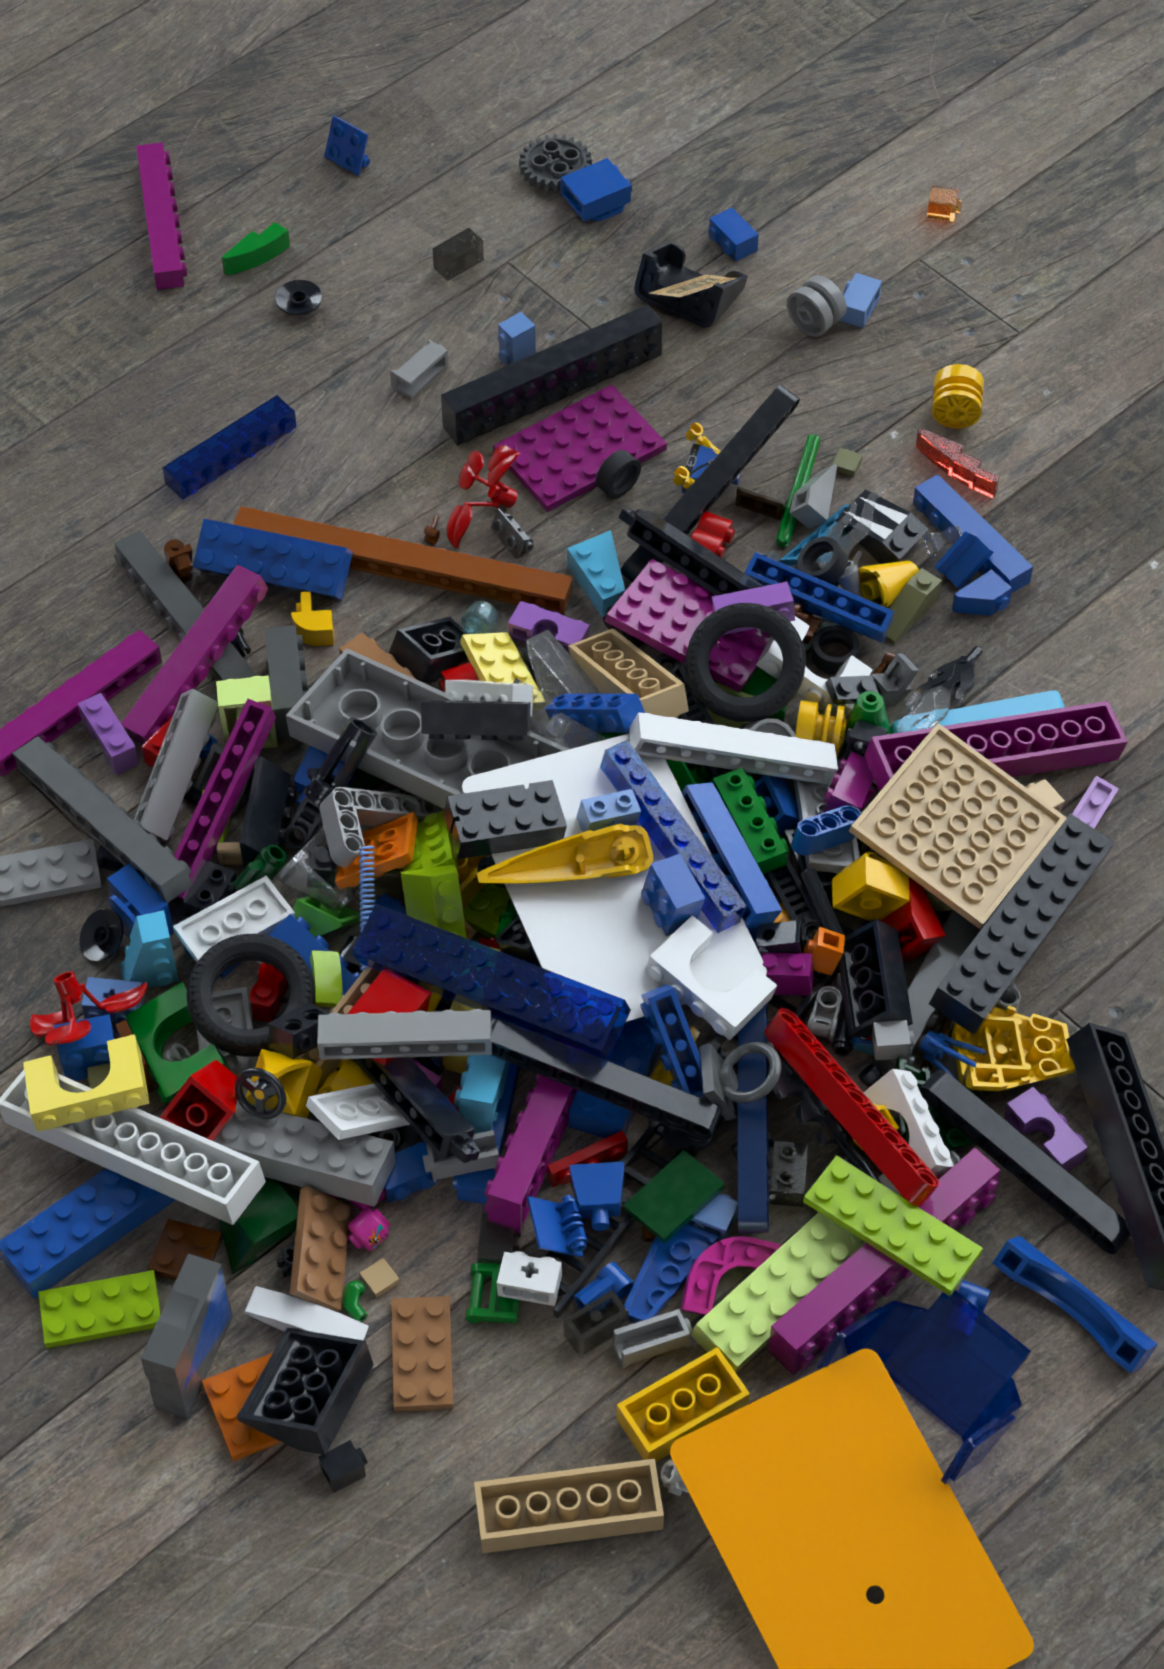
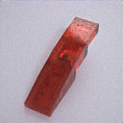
M919 428L916 448L949 476L973 490L994 498L998 490L1000 476L981 469V460L963 453L964 445Z

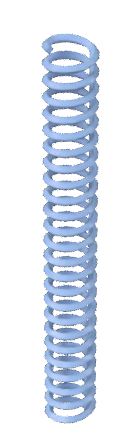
M365 846L359 849V852H361L359 854L361 858L359 860L361 863L359 865L361 868L359 871L361 874L359 876L361 879L359 881L361 884L359 889L362 890L359 892L361 895L359 899L362 901L359 903L362 906L359 909L361 911L359 915L362 917L359 920L362 922L359 925L362 928L360 930L362 934L359 937L362 939L360 943L363 944L360 946L362 949L360 954L363 955L360 957L362 960L360 963L362 965L361 971H364L369 965L363 963L373 960L365 959V957L376 956L375 954L363 953L376 950L375 948H364L365 946H375V943L364 942L375 940V938L363 937L376 934L375 932L364 931L374 930L375 927L363 926L375 924L374 921H364L365 919H374L375 916L363 915L375 913L374 910H363L365 908H374V905H364V903H374L375 900L362 899L375 897L374 894H363L364 892H374V889H365L363 887L375 886V884L362 883L375 880L374 878H363V876H374V873L362 872L375 869L374 867H362L375 864L374 862H363V860H373L374 857L362 856L374 854V851H362L364 849H374V846Z

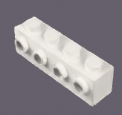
M445 680V693L462 701L531 702L532 716L533 685L476 680Z

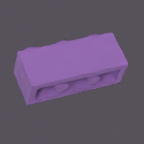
M787 582L712 597L713 612L731 604L756 603L778 611L789 621H795L794 601ZM752 627L736 628V629H733V630H731V631L725 633L724 635H726V634H731V633H736V632H741V631H745V630H750V629H755V628H752Z

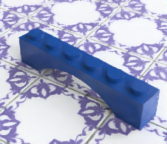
M1017 1236L1007 1240L992 1264L1015 1282L1041 1294L1070 1314L1092 1334L1106 1354L1128 1372L1133 1373L1142 1368L1158 1346L1154 1340L1023 1237Z

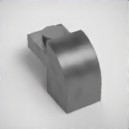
M903 653L896 654L884 673L871 674L878 693L884 700L886 709L902 701L911 692L912 688L909 684L919 671Z

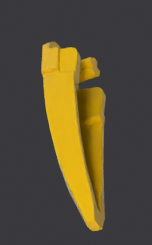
M620 823L596 831L588 830L527 851L478 872L477 877L479 883L492 884L551 883L607 876L615 878L647 871L653 863L654 856L648 833L643 827Z

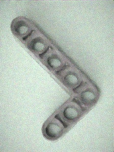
M336 787L320 804V813L330 856L334 863L341 867H348L361 853L359 849L365 847L360 825L378 826L411 812L415 813L418 823H420L429 814L438 813L443 810V808L418 796L346 787Z

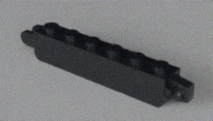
M631 508L622 509L618 518L629 525L627 537L714 595L718 596L763 587L762 584L653 512L640 509L634 511Z
M396 1057L386 1066L371 1058L354 1059L355 1063L437 1156L443 1158L456 1156L463 1163L478 1160L480 1150L473 1140L475 1129L416 1065L411 1057Z

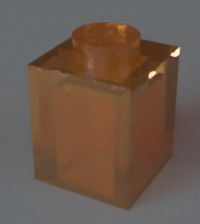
M932 185L927 218L954 222L955 213H960L962 199H958L959 189Z

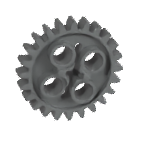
M556 134L553 135V138L545 135V140L537 137L536 143L530 141L529 147H523L524 152L520 153L519 159L520 174L524 175V181L529 180L530 186L537 184V190L545 187V191L548 192L552 188L555 193L561 188V177L592 164L591 152L587 151V146H582V141L574 143V137L567 140L566 135L558 138Z

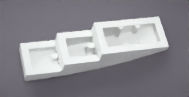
M255 1286L244 1311V1314L283 1332L287 1328L364 1340L369 1327L357 1320L317 1304Z

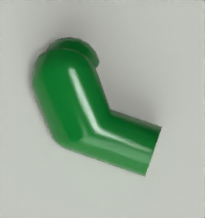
M350 1281L344 1287L342 1306L352 1319L362 1323L366 1320L368 1314L358 1302L359 1297L365 1291V1286L361 1281Z

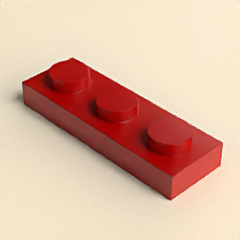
M622 1130L547 1165V1179L552 1188L559 1184L565 1185L570 1183L569 1165L607 1163L621 1159L628 1153V1139Z

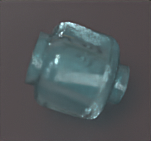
M482 600L472 603L463 612L461 617V624L467 634L490 633L498 622L496 609L490 603Z

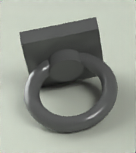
M751 1042L743 1044L729 1053L725 1059L722 1058L711 1043L700 1046L703 1093L711 1103L721 1109V1114L727 1121L737 1118L736 1102L750 1103L763 1098L775 1087L781 1074L780 1057L774 1048L765 1043ZM753 1053L766 1056L770 1063V1071L766 1080L754 1090L748 1092L737 1091L738 1081L733 1069L736 1062L742 1057Z

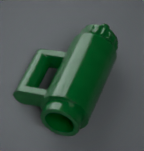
M269 845L263 848L255 860L247 865L234 882L233 887L239 891L265 876L272 881L285 865V852L276 845Z

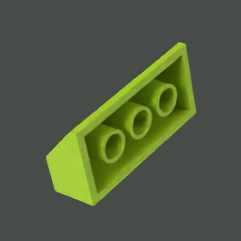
M455 864L401 872L411 950L415 961L422 965L429 950L433 948L464 964L461 971L463 975L469 958L459 878Z

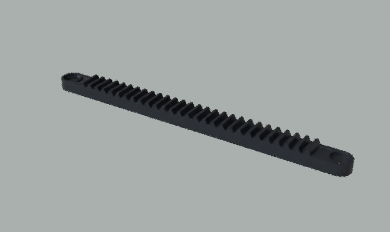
M665 653L658 655L655 661L659 665L666 662L673 664L674 668L668 672L683 682L685 686L689 711L680 714L678 718L714 724L706 707L694 694L681 662ZM705 765L706 772L709 773L711 780L734 771L732 769ZM787 857L785 866L763 875L767 879L768 885L772 889L774 896H776L778 903L782 904L791 921L801 920L804 944L806 945L809 939L806 936V932L811 929L818 930L819 927L823 928L811 898Z

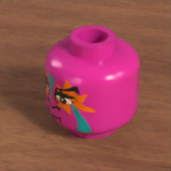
M365 1208L348 1223V1229L351 1232L348 1239L358 1250L364 1247L368 1251H373L389 1237L388 1227L391 1224L377 1208L373 1211Z

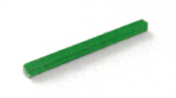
M810 434L807 436L776 538V545L786 548L789 546L797 520L790 514L793 494L809 480L820 444V437L818 435Z

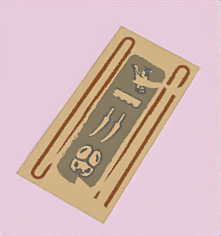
M703 275L649 294L682 297L713 287V284L717 282L722 284L736 278Z

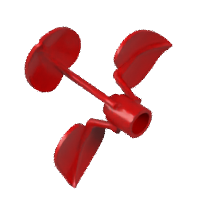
M506 445L497 447L488 463V481L478 475L484 465L483 455L478 451H472L469 454L467 462L462 467L459 475V486L467 490L476 479L489 487L488 497L491 498L492 502H465L463 506L457 505L454 508L447 522V537L455 548L459 549L460 541L471 522L473 514L471 506H492L498 508L499 505L507 508L514 506L518 496L517 491L500 482V479L520 455L518 451Z
M74 972L62 973L53 979L60 996L62 1011L46 1015L31 1014V1031L36 1037H45V1042L49 1046L79 1040L91 1030V1024L88 1020L76 1023L72 1008L73 1004L78 1003L82 999V992L99 1010L106 1009L107 1013H116L130 1009L138 1004L146 992L147 982L133 989L112 995L100 1003L87 990L84 983H78ZM70 1022V1024L54 1029V1025Z

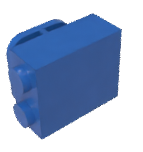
M608 158L561 177V195L584 222L589 219L603 221L621 213L624 210V205L631 202V182L624 178L619 168L613 165Z
M127 864L107 878L111 896L108 898L110 908L121 917L124 933L129 939L137 916L163 910L169 936L171 937L174 934L168 904L130 864Z

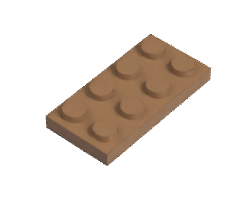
M309 1186L300 1189L290 1294L338 1312L342 1308L351 1206Z
M450 1296L391 1299L394 1412L454 1409Z

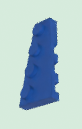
M686 1224L666 1244L655 1237L623 1306L621 1317L637 1323L658 1316L687 1280L690 1268L697 1257L709 1246L717 1243L719 1236Z

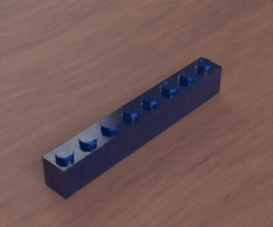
M625 740L606 749L600 768L617 792L628 789L633 790L641 809L638 822L646 830L648 836L663 857L666 859L681 854L706 898L701 910L717 933L740 923L747 905L630 742Z

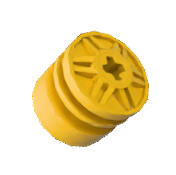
M962 364L949 365L937 372L934 377L931 413L939 424L948 428L961 429L970 427L978 422L982 414L984 388L982 374L975 368Z
M801 700L795 736L800 739L834 744L836 759H838V754L844 744L846 731L845 706L838 705L837 715L831 716L832 704H828L824 715L819 714L818 702Z

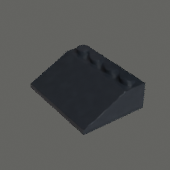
M287 1328L237 1416L238 1421L297 1450L326 1455L374 1365L366 1341Z

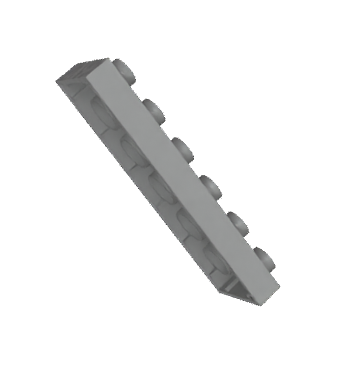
M348 648L343 651L286 714L289 735L327 754H329L349 718L353 717L364 721L376 730L377 736L358 768L441 808H445L447 796L464 794L462 784L467 777L569 750L531 731L528 736H524V740L519 741L508 740V735H497V740H481V735H471V739L459 740L455 739V735L444 734V739H428V734H421V702L425 700H462ZM351 741L341 758L342 761L346 762L357 742Z

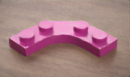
M737 1236L723 1239L709 1246L697 1257L690 1268L680 1311L701 1316L707 1315L713 1309L719 1280L727 1270L734 1267L756 1270L782 1245L753 1237Z

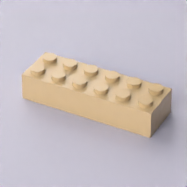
M613 628L568 645L573 672L599 694H638L645 713L677 718L680 714L689 711L684 683Z
M655 1459L474 1482L482 1553L663 1530L664 1513Z

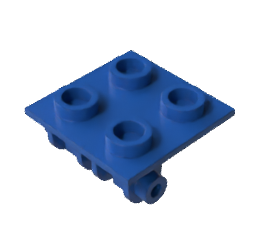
M333 115L324 157L359 176L361 168L368 167L370 164L368 155L364 154L369 134Z
M573 1195L564 1196L561 1203L530 1196L526 1197L539 1249L583 1257L582 1250L586 1248L588 1241L585 1236L583 1222H581L582 1217L580 1214H577L579 1213L578 1202L573 1198Z

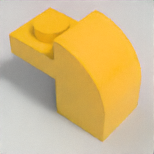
M311 591L301 592V602L296 603L297 612H291L292 623L296 627V634L302 635V642L307 645H334L332 610L313 611Z

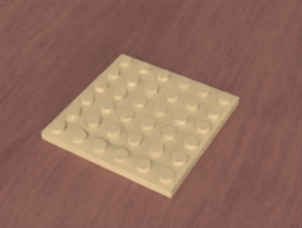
M937 723L852 824L849 832L977 928L981 929L1067 818Z

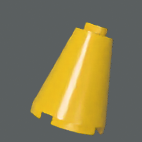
M912 561L862 566L858 568L860 597L888 608L906 583L919 571V568Z

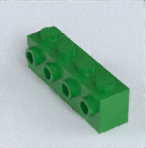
M743 768L713 778V784L717 792L721 796L762 874L785 866L787 854L789 853L788 845L784 838H779L777 834L778 827L774 818L768 817L764 799L762 796H757L753 778L750 775L747 776Z

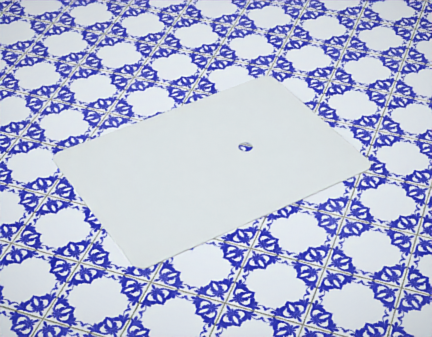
M630 733L473 775L463 781V792L470 793L523 784L525 789H528L529 783L553 780L567 824L564 838L582 833L576 818L581 800L632 789L641 809L637 826L643 827L648 833L654 856L653 863L681 854L706 898L698 920L709 928L713 935L708 947L690 963V971L695 981L710 991L726 992L737 987L755 968L766 976L767 969L762 965L764 962L666 760L632 754ZM538 847L491 855L495 864H498ZM649 869L637 874L615 878L607 876L551 883L505 884L569 1029L576 1034L584 1035L644 1017L640 1004L643 1003L641 995L663 986L661 982L652 979L648 971L645 970L650 955L671 936H666L662 928L656 925L654 913L650 906L644 903L641 896ZM679 999L680 1005L686 1004L681 999Z

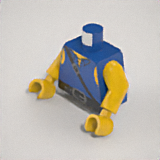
M697 422L693 423L686 432V438L689 441H697L696 444L693 443L686 467L679 466L674 471L676 476L673 478V483L677 486L682 485V493H685L721 452L706 436H701L703 427ZM741 473L731 484L739 485Z

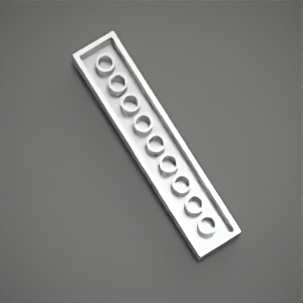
M24 1070L0 1097V1113L6 1124L232 1225L266 1182L259 1161L138 1108H130L109 1115H102L37 1132L30 1115ZM58 1074L60 1088L63 1090L80 1093L92 1089Z

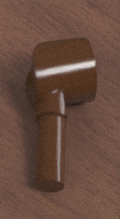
M437 514L433 516L431 524L424 529L426 534L424 540L432 544H436L440 537V531L436 529L440 518Z
M886 652L879 667L871 674H881L890 665L896 654Z

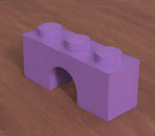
M520 601L508 622V633L512 640L526 645L533 644L539 636L555 637L554 654L571 660L568 645L589 638L590 625L581 620H574L563 616L558 612H551L537 605Z
M99 693L79 702L78 707L82 723L92 739H98L104 753V758L115 775L139 765L134 743L103 695Z
M1032 1087L1007 1103L1004 1118L1024 1136L1032 1131H1041L1047 1134L1050 1140L1043 1144L1042 1151L1067 1172L1085 1160L1088 1147L1084 1138L1080 1134H1076L1069 1127L1066 1118L1062 1114H1058L1050 1106V1102L1044 1094L1039 1093Z

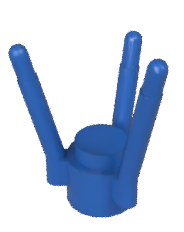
M929 1031L920 1045V1050L926 1053L924 1059L933 1063L938 1069L946 1071L953 1078L955 1077L936 1057L941 1059L947 1053L971 1067H976V1062L950 1049L949 1044L981 1055L986 1054L984 1049L947 1037L941 1032L937 1035Z

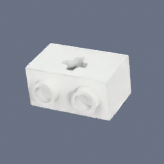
M519 1251L512 1253L504 1252L497 1280L498 1296L555 1306L562 1277V1262L556 1261L551 1257H531Z

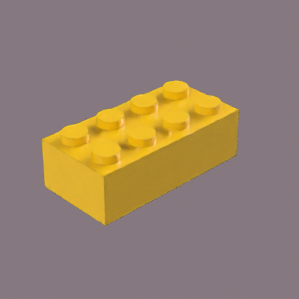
M716 1347L618 1403L616 1419L642 1459H655L656 1463L670 1455L671 1446L677 1439L748 1405L750 1393L719 1348Z

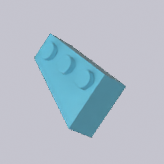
M611 530L567 548L568 569L603 618L606 615L607 608L616 603L625 592Z
M164 910L137 916L130 934V945L126 946L125 949L126 957L120 964L123 981L142 982V984L147 982V988L159 985L166 986L172 982L179 981Z
M468 1055L466 1066L468 1072L463 1071L460 1084L462 1090H457L454 1106L459 1107V1112L475 1129L474 1134L491 1131L493 1122L497 1121L498 1112H496L499 1099H502L509 1071V1062L492 1055Z

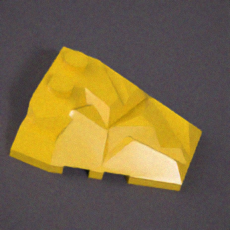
M1009 1005L1006 1010L995 1007L975 1035L955 1023L952 1031L953 1039L986 1051L985 1055H981L953 1045L954 1051L976 1062V1067H971L956 1059L960 1083L966 1084V1087L971 1090L1001 1091L1074 1073L1076 1068L1070 1057V1050L1066 1041L1069 1038L1067 1024L1034 1013L1031 1017L1015 1013L1016 1008Z

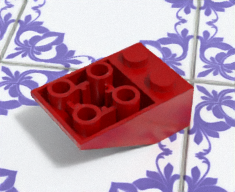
M909 877L910 901L880 920L898 930L903 962L913 961L946 936L923 887L911 877Z

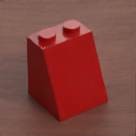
M385 968L347 1014H357L359 1012L369 1014L386 1013L389 1011L397 1013L428 1012L432 993ZM396 1057L371 1059L386 1066Z
M218 1060L212 1061L190 1075L159 1118L214 1141L236 1112L237 1098L235 1096L234 1084L237 1076Z

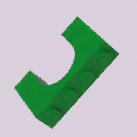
M183 982L125 1016L132 1034H135L140 1045L139 1048L145 1061H148L150 1065L148 1068L150 1078L154 1083L158 1082L160 1086L157 1089V1093L164 1104L170 1103L190 1075L214 1060H218L231 1071L224 1055L214 1044L181 1061L171 1062L164 1060L163 1050L168 1038L176 1030L192 1021L187 1006V987Z

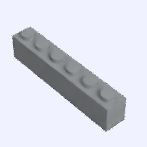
M195 689L184 692L180 696L134 820H138L142 824L145 832L156 836L160 844L168 841L174 833L175 827L173 824L176 817L182 812V800L191 788L192 780L190 779L193 771L200 764V752L209 740V728L214 724L218 716V712H216L218 702Z
M473 1009L471 1011L444 1010L442 1012L415 1011L408 1013L389 1011L371 1014L359 1012L357 1014L330 1013L328 1015H318L317 1045L320 1059L492 1055L490 1010Z

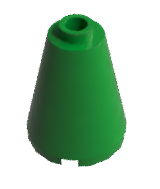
M866 691L860 694L846 719L845 736L849 728L853 729L858 720L888 729L887 734H892L882 696L874 691ZM844 738L843 747H844V748H845V747L847 748V745H848V744L845 743V738Z

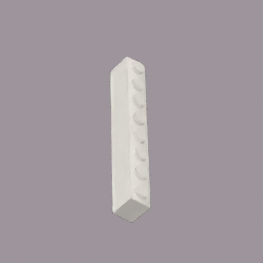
M639 712L629 727L631 753L636 755L732 770L743 768L745 772L828 784L838 770L835 745L822 741L806 740Z

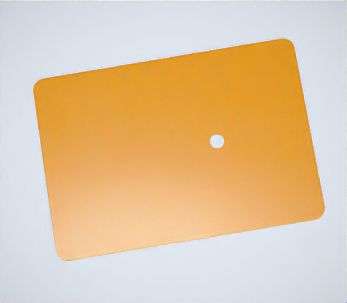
M861 1349L677 1439L672 1444L670 1449L671 1459L779 1669H1007L1028 1658L1033 1652L1034 1641L883 1362L873 1350ZM878 1586L883 1590L884 1599L881 1603L872 1604L868 1601L866 1592L869 1587Z

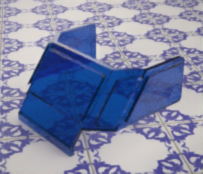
M954 1290L951 1296L942 1292L929 1310L895 1300L884 1307L875 1309L838 1332L817 1367L819 1370L828 1367L830 1364L861 1349H870L876 1352L894 1382L962 1437V1446L941 1478V1482L946 1485L951 1481L955 1482L981 1463L1016 1420L1015 1415L1021 1408L1022 1403L1014 1379L1011 1377L1028 1358L1031 1350Z

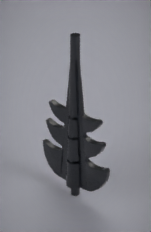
M777 1050L781 1058V1074L773 1091L778 1099L782 1101L786 1096L801 1098L802 1102L796 1109L797 1118L802 1126L812 1121L822 1125L817 1132L816 1139L818 1145L823 1147L826 1144L836 1143L854 1167L881 1183L861 1149L853 1141L852 1136Z

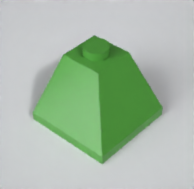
M322 893L297 899L293 908L295 918L298 919L301 916L311 926L309 932L315 938L318 935L323 936L360 922L359 920L362 918L359 915L360 912Z

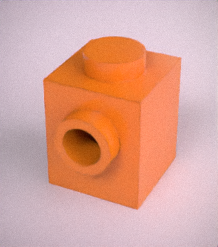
M819 927L813 940L808 939L803 954H812L814 971L830 976L833 974L843 955L845 935Z

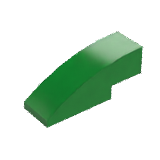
M274 222L260 235L251 231L222 256L224 274L231 275L246 271L280 255L290 247L288 229Z

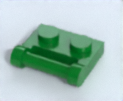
M473 1263L471 1265L470 1275L473 1278L470 1305L466 1309L465 1315L466 1321L471 1323L487 1321L518 1324L520 1300L498 1296L497 1280L501 1264ZM489 1276L492 1277L489 1308H481L484 1278Z

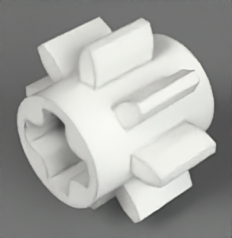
M670 1459L663 1465L661 1470L662 1486L668 1488L669 1493L681 1496L682 1491L689 1493L672 1459Z

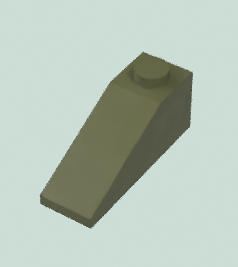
M921 568L906 583L889 608L894 611L893 622L885 637L886 640L895 645L939 600L942 580Z

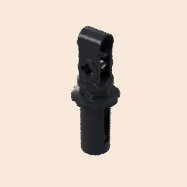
M353 717L349 718L321 767H310L308 769V777L312 782L305 787L303 792L306 797L300 803L284 833V841L290 848L299 849L312 840L317 829L323 823L320 813V804L336 787L350 788L347 784L377 736L376 730L364 721ZM351 741L357 742L338 775H333V771ZM295 829H299L303 833V840L295 837Z

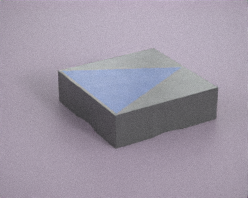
M191 1254L187 1255L166 1306L141 1356L144 1372L150 1383V1393L155 1409L186 1419L189 1418L203 1386L202 1380L207 1377L233 1317L222 1264Z

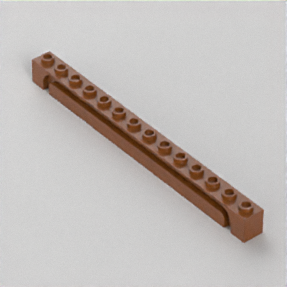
M240 506L233 522L234 525L346 547L353 552L349 567L352 570L515 605L522 601L545 607V610L558 612L562 615H565L573 593L572 577L561 573L557 574L538 568L519 566L514 563L472 556L467 553L425 546L420 543H411L373 533H364L326 523L289 517L279 513Z

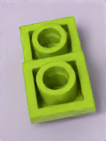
M312 950L310 963L314 981V1005L335 1007L343 998L339 952Z

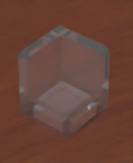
M959 526L951 527L942 532H930L923 536L930 559H941L961 537L962 532Z

